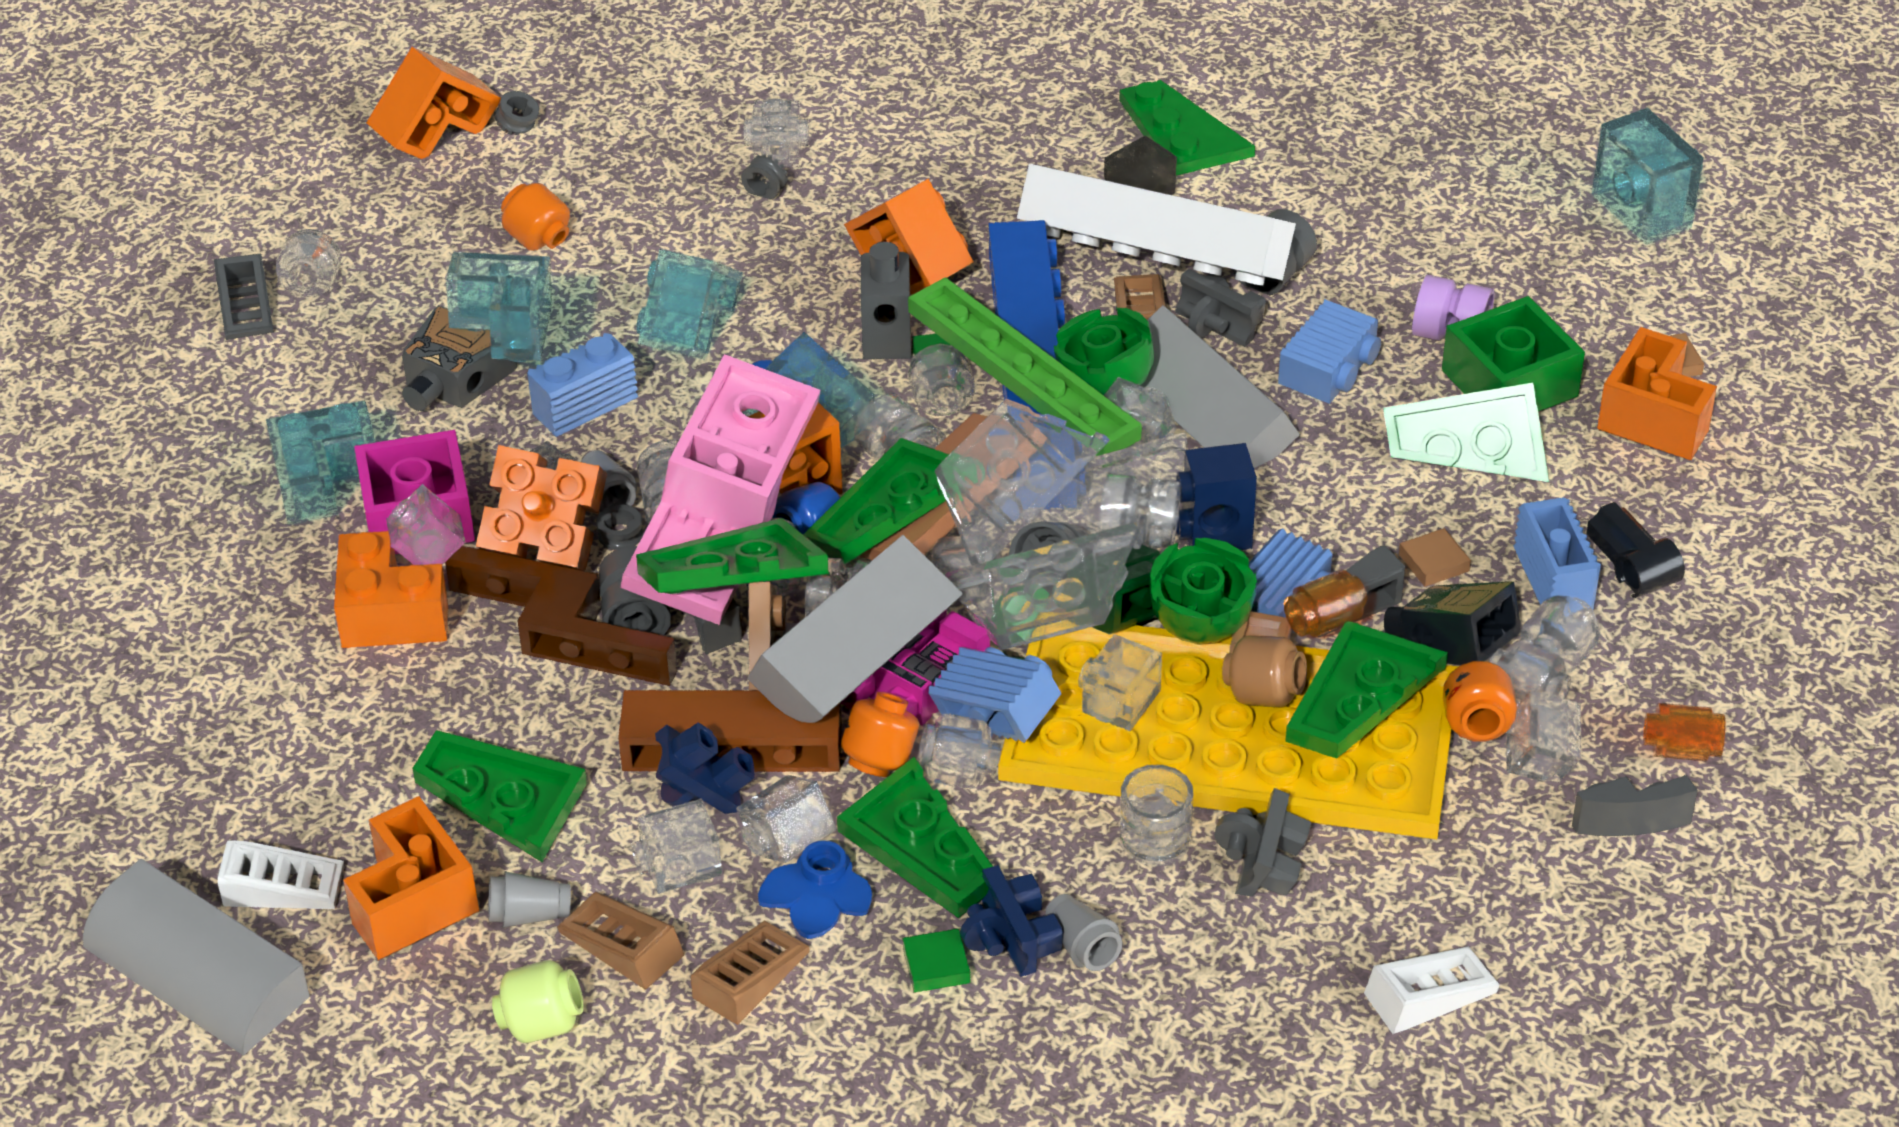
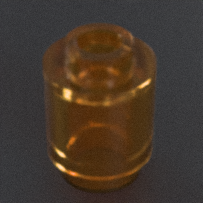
M1339 569L1296 587L1292 595L1284 600V612L1290 627L1297 635L1303 637L1309 634L1317 637L1343 626L1345 622H1353L1362 618L1364 605L1367 603V593L1358 577L1351 576L1346 570Z
M1658 703L1655 713L1645 714L1643 745L1653 746V757L1707 762L1709 756L1721 757L1725 741V714L1712 713L1711 707Z

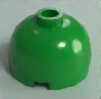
M1116 307L1117 315L1102 316L1100 309L1085 312L1069 320L1056 334L1058 341L1057 346L1054 345L1056 360L1110 401L1124 397L1144 383L1154 362L1153 340L1149 322L1141 313L1128 308Z
M1195 538L1194 546H1185L1178 549V543L1168 546L1155 559L1150 572L1149 582L1153 612L1157 619L1170 634L1182 641L1195 644L1217 643L1231 637L1248 621L1256 597L1257 587L1256 574L1250 569L1249 559L1245 553L1228 542L1211 538Z

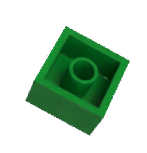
M1526 296L1447 325L1442 371L1464 394L1534 383L1539 412L1579 396L1585 351L1530 296Z

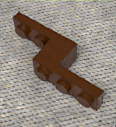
M457 544L451 545L444 557L450 591L525 607L517 620L522 654L662 685H671L677 673L674 638L610 625L604 622H596L595 619L601 610L598 574Z

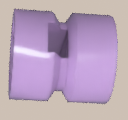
M1427 274L1418 294L1413 316L1412 334L1440 341L1445 337L1447 325L1493 309L1494 289L1469 283L1462 289H1458L1454 280Z

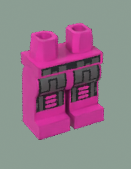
M946 609L842 700L841 704L852 709L858 700L868 699L869 697L875 699L877 692L894 694L908 702L906 710L911 712L918 719L919 724L923 726L932 717V713L939 711L929 695V686H935V678H941V670H947V663L953 662V655H959V647L985 651L987 647H990V631L954 611L947 615Z

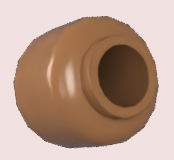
M1249 635L1241 638L1235 645L1233 653H1228L1225 656L1222 676L1224 683L1231 686L1235 699L1246 706L1284 707L1292 702L1295 695L1301 694L1304 690L1307 678V663L1304 653L1297 651L1295 644L1286 637Z

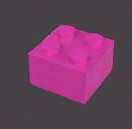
M455 430L354 446L368 532L391 531L395 555L475 541L469 497Z

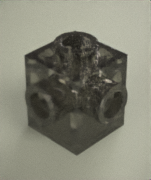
M1143 136L1104 158V180L1173 195L1176 188L1177 156L1147 136Z

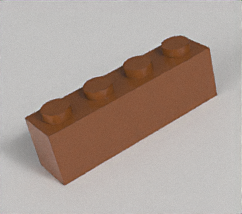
M624 690L618 736L622 771H657L662 756V747L656 741L655 733L665 725L682 733L699 722L712 730L717 738V756L721 758L731 749L739 747L752 756L754 772H840L841 702L821 720L814 723H805L784 714L759 690Z

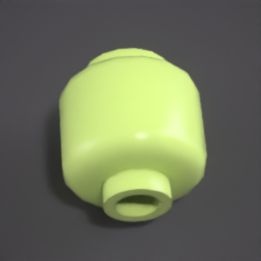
M551 960L509 970L501 980L500 994L492 998V1009L499 1028L502 1030L509 1028L512 1035L521 1043H531L566 1034L573 1028L576 1016L581 1015L583 1012L582 992L575 973L571 969L564 970L559 963Z

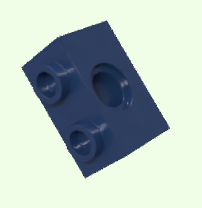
M1246 443L1185 450L1184 471L1176 473L1177 494L1180 503H1182V509H1177L1174 513L1175 530L1178 540L1187 539L1189 546H1194L1195 538H1211L1228 542L1239 550L1252 549L1257 476Z

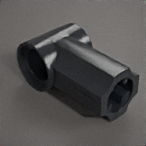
M1616 502L1604 505L1588 521L1586 534L1614 564L1617 581L1619 583L1625 582L1635 593L1631 595L1633 598L1656 591L1683 579L1685 566L1682 555L1674 542L1668 538L1655 540L1625 507H1620Z

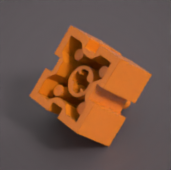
M498 445L489 486L501 493L498 508L484 507L476 547L526 559L528 548L538 550L536 559L540 562L585 571L594 533L583 526L586 511L599 514L607 473L600 466L559 458L556 470L546 468L548 461L539 453Z

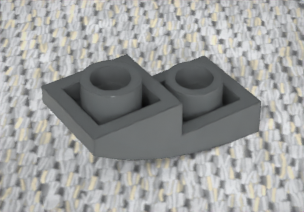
M1687 775L1667 782L1653 783L1640 791L1635 789L1626 776L1604 784L1597 783L1583 791L1577 792L1572 827L1577 834L1594 836H1633L1675 829L1691 824L1698 790Z

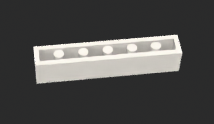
M1029 164L1017 219L1025 221L1045 220L1046 233L1049 236L1059 238L1061 229L1073 232L1072 241L1099 247L1101 238L1113 241L1112 251L1138 257L1141 248L1154 250L1152 260L1180 266L1181 259L1184 257L1195 260L1193 270L1219 276L1222 274L1223 267L1237 270L1236 280L1262 286L1265 277L1283 280L1296 226L1295 223L1034 164Z

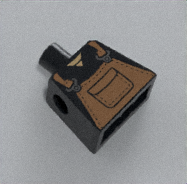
M1514 582L1451 584L1429 587L1405 606H1390L1387 608L1384 615L1385 633L1448 652L1446 664L1462 665L1472 661H1486L1521 632Z

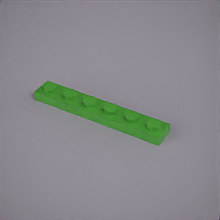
M945 277L908 297V312L1103 462L1141 440L1142 424L948 278Z

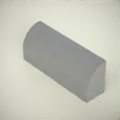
M1164 305L1148 319L1153 340L1154 362L1145 382L1138 388L1201 446L1206 448L1246 443L1253 467L1256 468L1276 458L1300 435L1281 408Z
M902 535L761 654L747 679L784 714L805 723L817 722L956 602L963 593Z
M139 859L103 891L86 920L83 932V947L243 1056L310 997L302 963L143 859Z

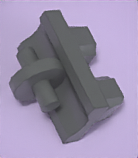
M1191 269L1181 274L1182 293L1175 313L1189 319L1188 327L1200 338H1203L1213 331L1244 347L1254 339L1256 325L1263 320L1266 304L1264 297L1252 291L1244 295L1229 289L1230 286L1226 278L1219 275L1208 274L1203 276Z
M1274 788L1270 794L1267 810L1257 814L1255 818L1252 817L1253 814L1249 809L1240 808L1236 813L1224 815L1218 820L1214 836L1216 842L1223 849L1227 850V857L1232 860H1240L1244 855L1235 894L1253 897L1258 888L1262 887L1281 895H1288L1297 882L1302 863L1280 854L1276 850L1278 848L1297 856L1306 842L1311 822L1286 811L1290 794Z

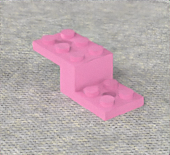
M724 354L668 461L661 502L623 573L620 588L720 625L739 584L691 589L676 594L658 593L638 574L636 555L771 521L776 507L782 475L818 404L821 390ZM747 409H756L762 412L765 417L753 419L745 416L742 412Z

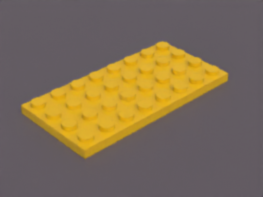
M1042 613L1035 623L1026 656H1036L1051 668L1052 677L1062 694L1025 743L1019 739L1015 741L1011 737L1009 739L1005 738L998 764V780L1229 812H1237L1240 808H1246L1253 815L1267 810L1270 794L1276 788L1290 794L1286 811L1311 823L1438 839L1451 728L1445 714L1443 688L1449 674L1459 666L1446 665L1443 671L1336 759L1285 742L1286 727L1328 654L1329 650L1296 646L1297 651L1304 653L1306 658L1307 678L1304 690L1301 694L1295 695L1291 703L1284 707L1246 706L1235 699L1231 686L1226 685L1223 681V661L1230 652L1232 637L1217 643L1195 644L1180 640L1166 629L1134 625L1109 635L1092 628L1091 623L1085 625L1068 618V616Z

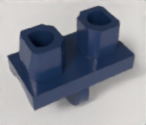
M699 722L682 733L668 725H665L655 733L656 741L662 747V756L656 772V778L663 782L660 794L664 802L674 808H680L690 800L696 802L704 801L724 814L736 813L742 809L740 790L755 778L753 758L750 754L736 747L720 758L716 755L718 753L717 738L712 730Z
M999 865L983 869L982 877L989 889L981 904H973L967 909L969 918L966 919L960 930L965 946L972 951L987 950L990 956L999 955L1005 947L1020 977L1036 973L1038 958L1062 950V927L1056 916L1051 913L1030 920L1027 919L1026 914L1042 910L1040 887L1032 873L1006 880Z

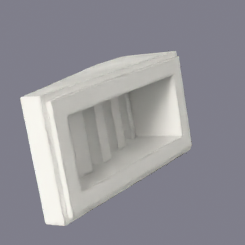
M228 840L218 874V886L223 906L335 909L345 866L342 860L253 842ZM243 872L249 873V876L243 875ZM266 873H274L272 881L264 879ZM290 874H298L295 885L288 884ZM313 874H322L319 890L310 888Z
M1468 946L1374 965L1364 994L1392 1034H1395L1495 994L1500 985ZM1463 964L1468 973L1465 970H1463L1459 965ZM1458 966L1468 981L1459 982L1450 969ZM1438 975L1444 986H1439L1432 976ZM1417 983L1421 990L1415 991L1411 985Z

